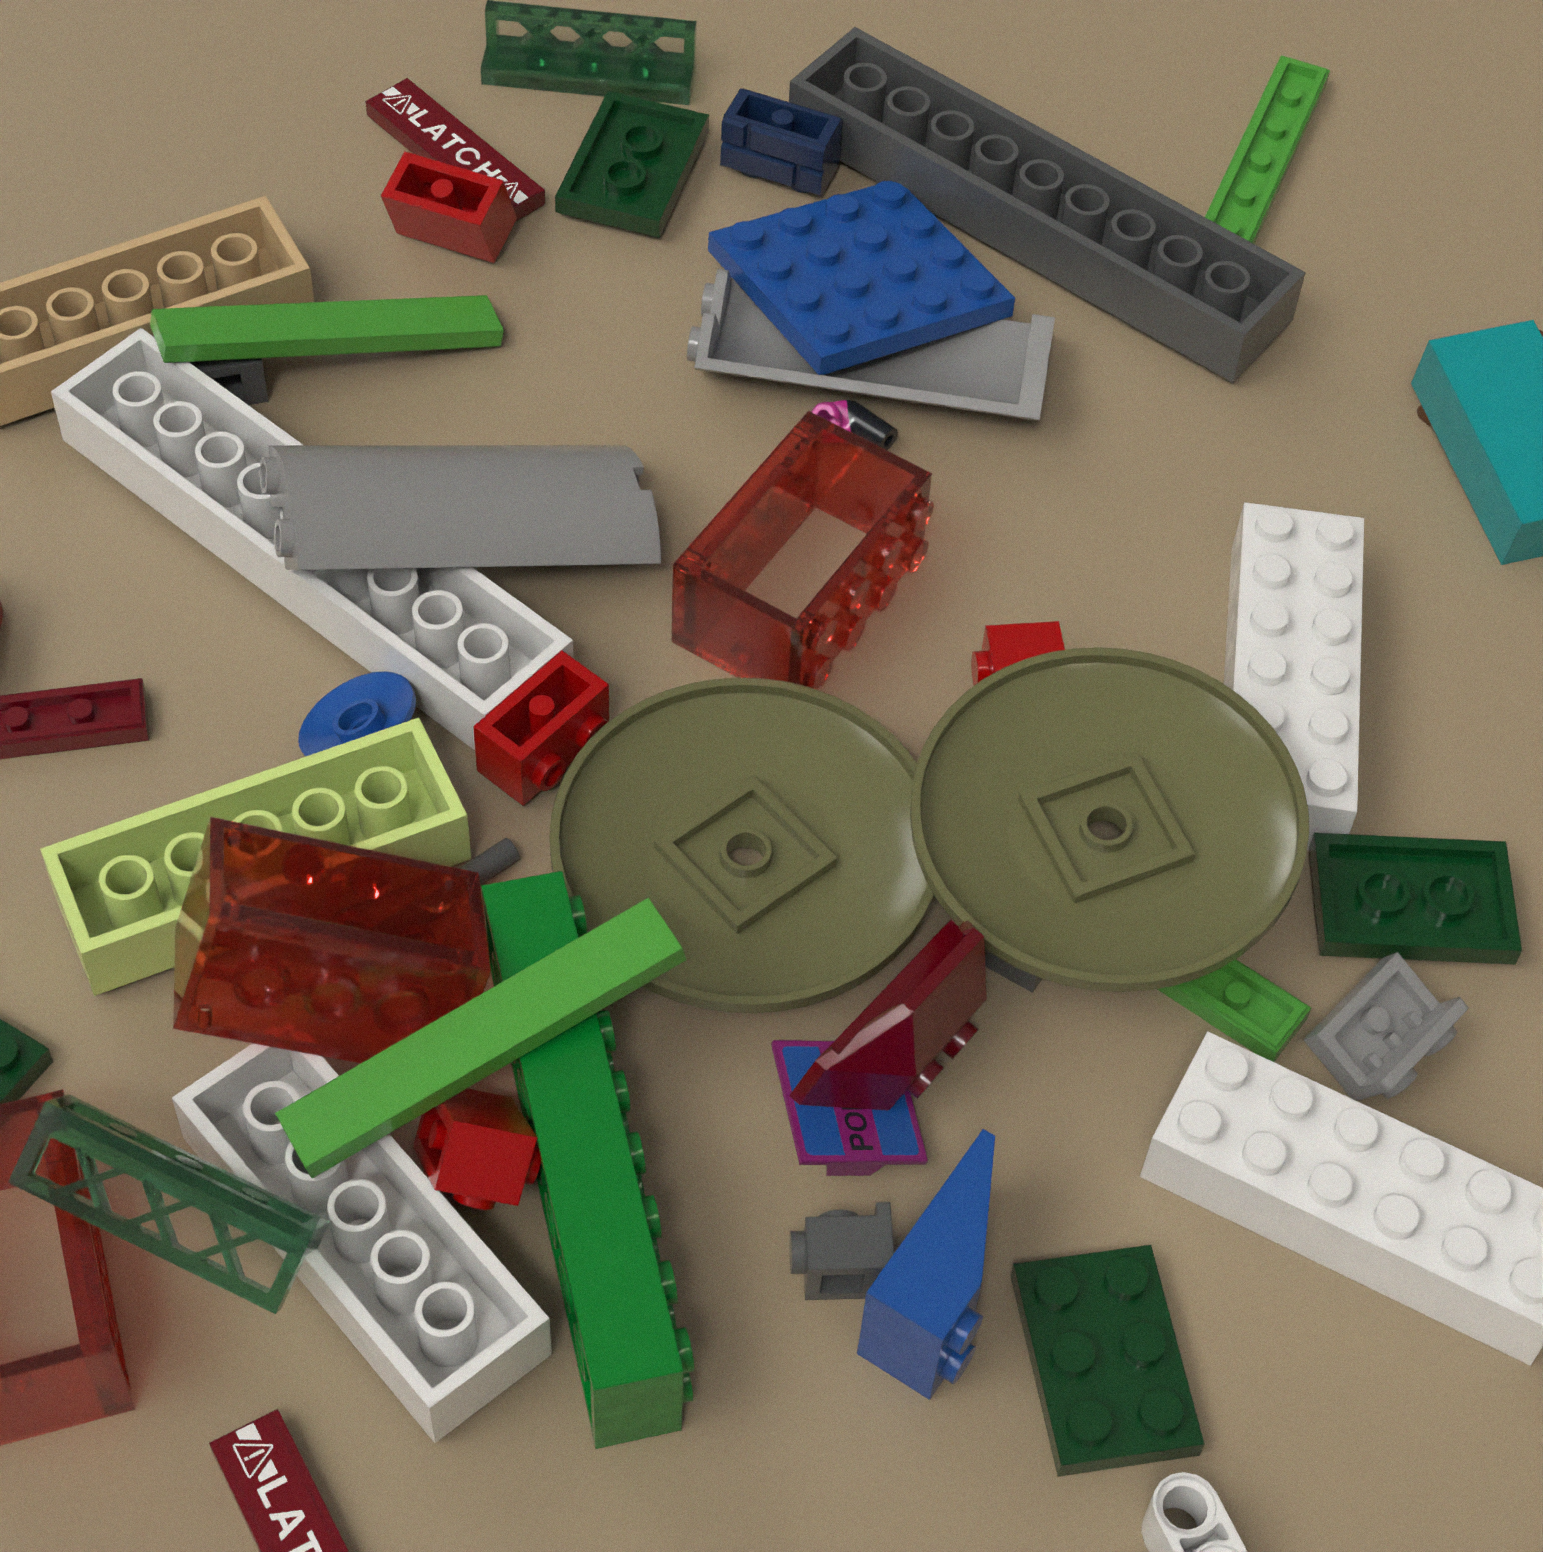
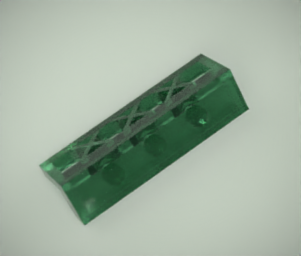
M487 0L485 7L486 47L480 68L482 85L605 97L607 91L654 102L690 105L696 71L697 21ZM499 20L518 22L528 32L521 37L500 35ZM556 26L570 27L580 37L573 42L560 41L550 31ZM609 31L621 32L632 42L625 47L611 46L602 36ZM660 37L684 39V53L663 51L654 42Z
M70 1094L45 1102L8 1183L274 1314L281 1310L305 1257L319 1247L330 1221ZM51 1137L75 1149L85 1179L61 1186L35 1173ZM94 1158L113 1167V1169L99 1173ZM124 1173L140 1180L151 1211L130 1219L112 1211L102 1181ZM88 1187L93 1201L74 1191ZM161 1191L180 1201L165 1206ZM190 1206L207 1213L218 1244L196 1252L179 1244L169 1214ZM155 1219L159 1234L140 1224ZM227 1224L246 1232V1234L232 1238ZM260 1239L287 1252L271 1289L245 1276L235 1247ZM222 1252L226 1266L207 1257Z

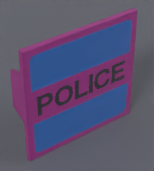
M772 1041L771 1046L799 1165H826V1176H870L885 1165H926L928 1159L909 1091H906L890 1110L799 1105L789 1095L815 1060L834 1041Z

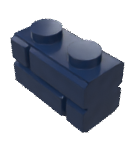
M740 88L722 120L721 140L723 142L721 145L720 165L739 170L748 177H761L788 185L800 193H814L821 196L840 162L843 118Z

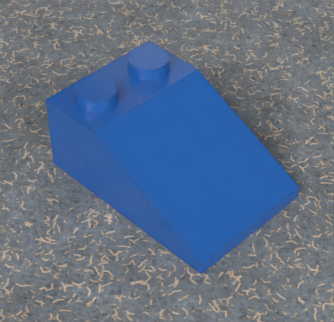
M982 1129L866 1292L857 1354L929 1400L944 1379L955 1384L962 1376L975 1353L976 1346L971 1344V1341L983 1320V1315L976 1312L983 1277L995 1135L985 1129Z

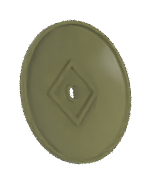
M1095 647L1049 652L1024 659L984 678L952 704L934 726L916 764L911 789L910 824L917 860L927 884L952 920L958 926L967 920L970 921L984 935L985 949L1010 965L1048 981L1093 991L1132 992L1171 987L1205 976L1242 956L1265 936L1288 906L1298 885L1307 854L1309 811L1305 789L1295 762L1274 728L1251 704L1217 679L1173 659L1128 649ZM1104 820L1119 826L1123 834L1113 840H1103L1094 836L1088 826L1096 821Z
M741 677L712 679L668 689L640 701L606 723L576 755L563 777L551 814L549 841L552 873L563 871L568 896H581L587 923V933L649 897L682 946L687 960L642 987L676 1002L702 1009L731 1013L779 1012L813 1005L847 992L876 975L901 953L923 924L935 897L920 868L912 841L910 805L912 782L917 764L915 759L891 732L857 707L830 694L791 682ZM737 848L755 849L763 858L753 865H740L732 861L728 855Z

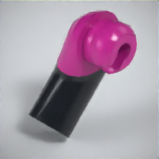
M854 400L821 402L810 413V423L813 432L817 436L829 441L859 438L878 452L884 453L893 445L898 434L895 427Z

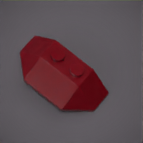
M951 918L842 1034L815 1060L789 1096L799 1105L890 1110L906 1091H909L918 1099L944 1069L935 1059L944 1052L953 1060L979 1030L969 1021L987 1000L984 935L968 920L958 926Z

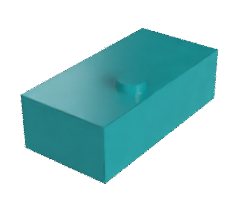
M1529 320L1429 340L1411 385L1500 564L1505 565L1542 557L1543 337L1535 321Z

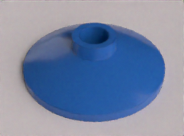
M386 671L364 674L342 683L320 699L304 719L298 737L302 753L306 757L410 721L416 706L415 691L405 677Z

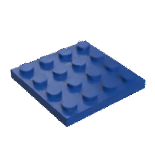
M882 181L870 187L845 194L833 195L828 199L796 208H787L775 214L750 221L738 222L732 226L709 232L708 251L725 270H729L734 281L818 375H825L1013 316L1015 297L907 188L894 181Z

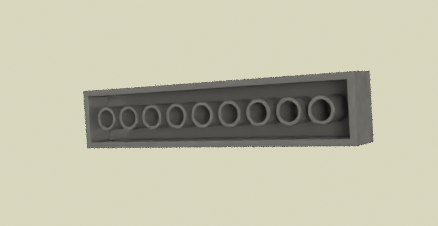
M857 27L850 30L790 81L789 102L843 118L840 161L877 182L894 181L903 185L930 212L1232 383L1293 321L1306 272Z

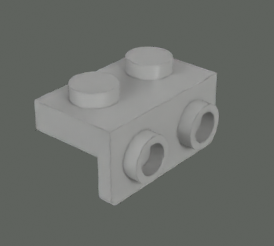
M1397 952L1382 958L1303 1040L1353 1100L1359 1101L1379 1094L1388 1099L1402 1092L1416 1079L1418 1073L1413 1067L1424 1055H1433L1452 1041L1457 1034V1030L1453 1025L1469 1007L1461 997L1439 1003Z

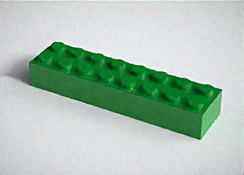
M563 871L481 885L487 958L493 986L498 985L587 933V923L581 896H568ZM600 1010L511 1062L521 1113L537 1136L536 1142L538 1143L541 1163L536 1181L595 1449L682 1431L683 1403L693 1401V1390L689 1373L695 1370L686 1327L677 1328L673 1305L678 1304V1296L670 1260L661 1261L657 1239L662 1237L658 1208L654 1195L645 1196L641 1176L646 1174L644 1152L638 1131L630 1133L626 1115V1112L631 1111L629 1091L624 1071H615L611 1052L616 1051V1043L608 1010Z

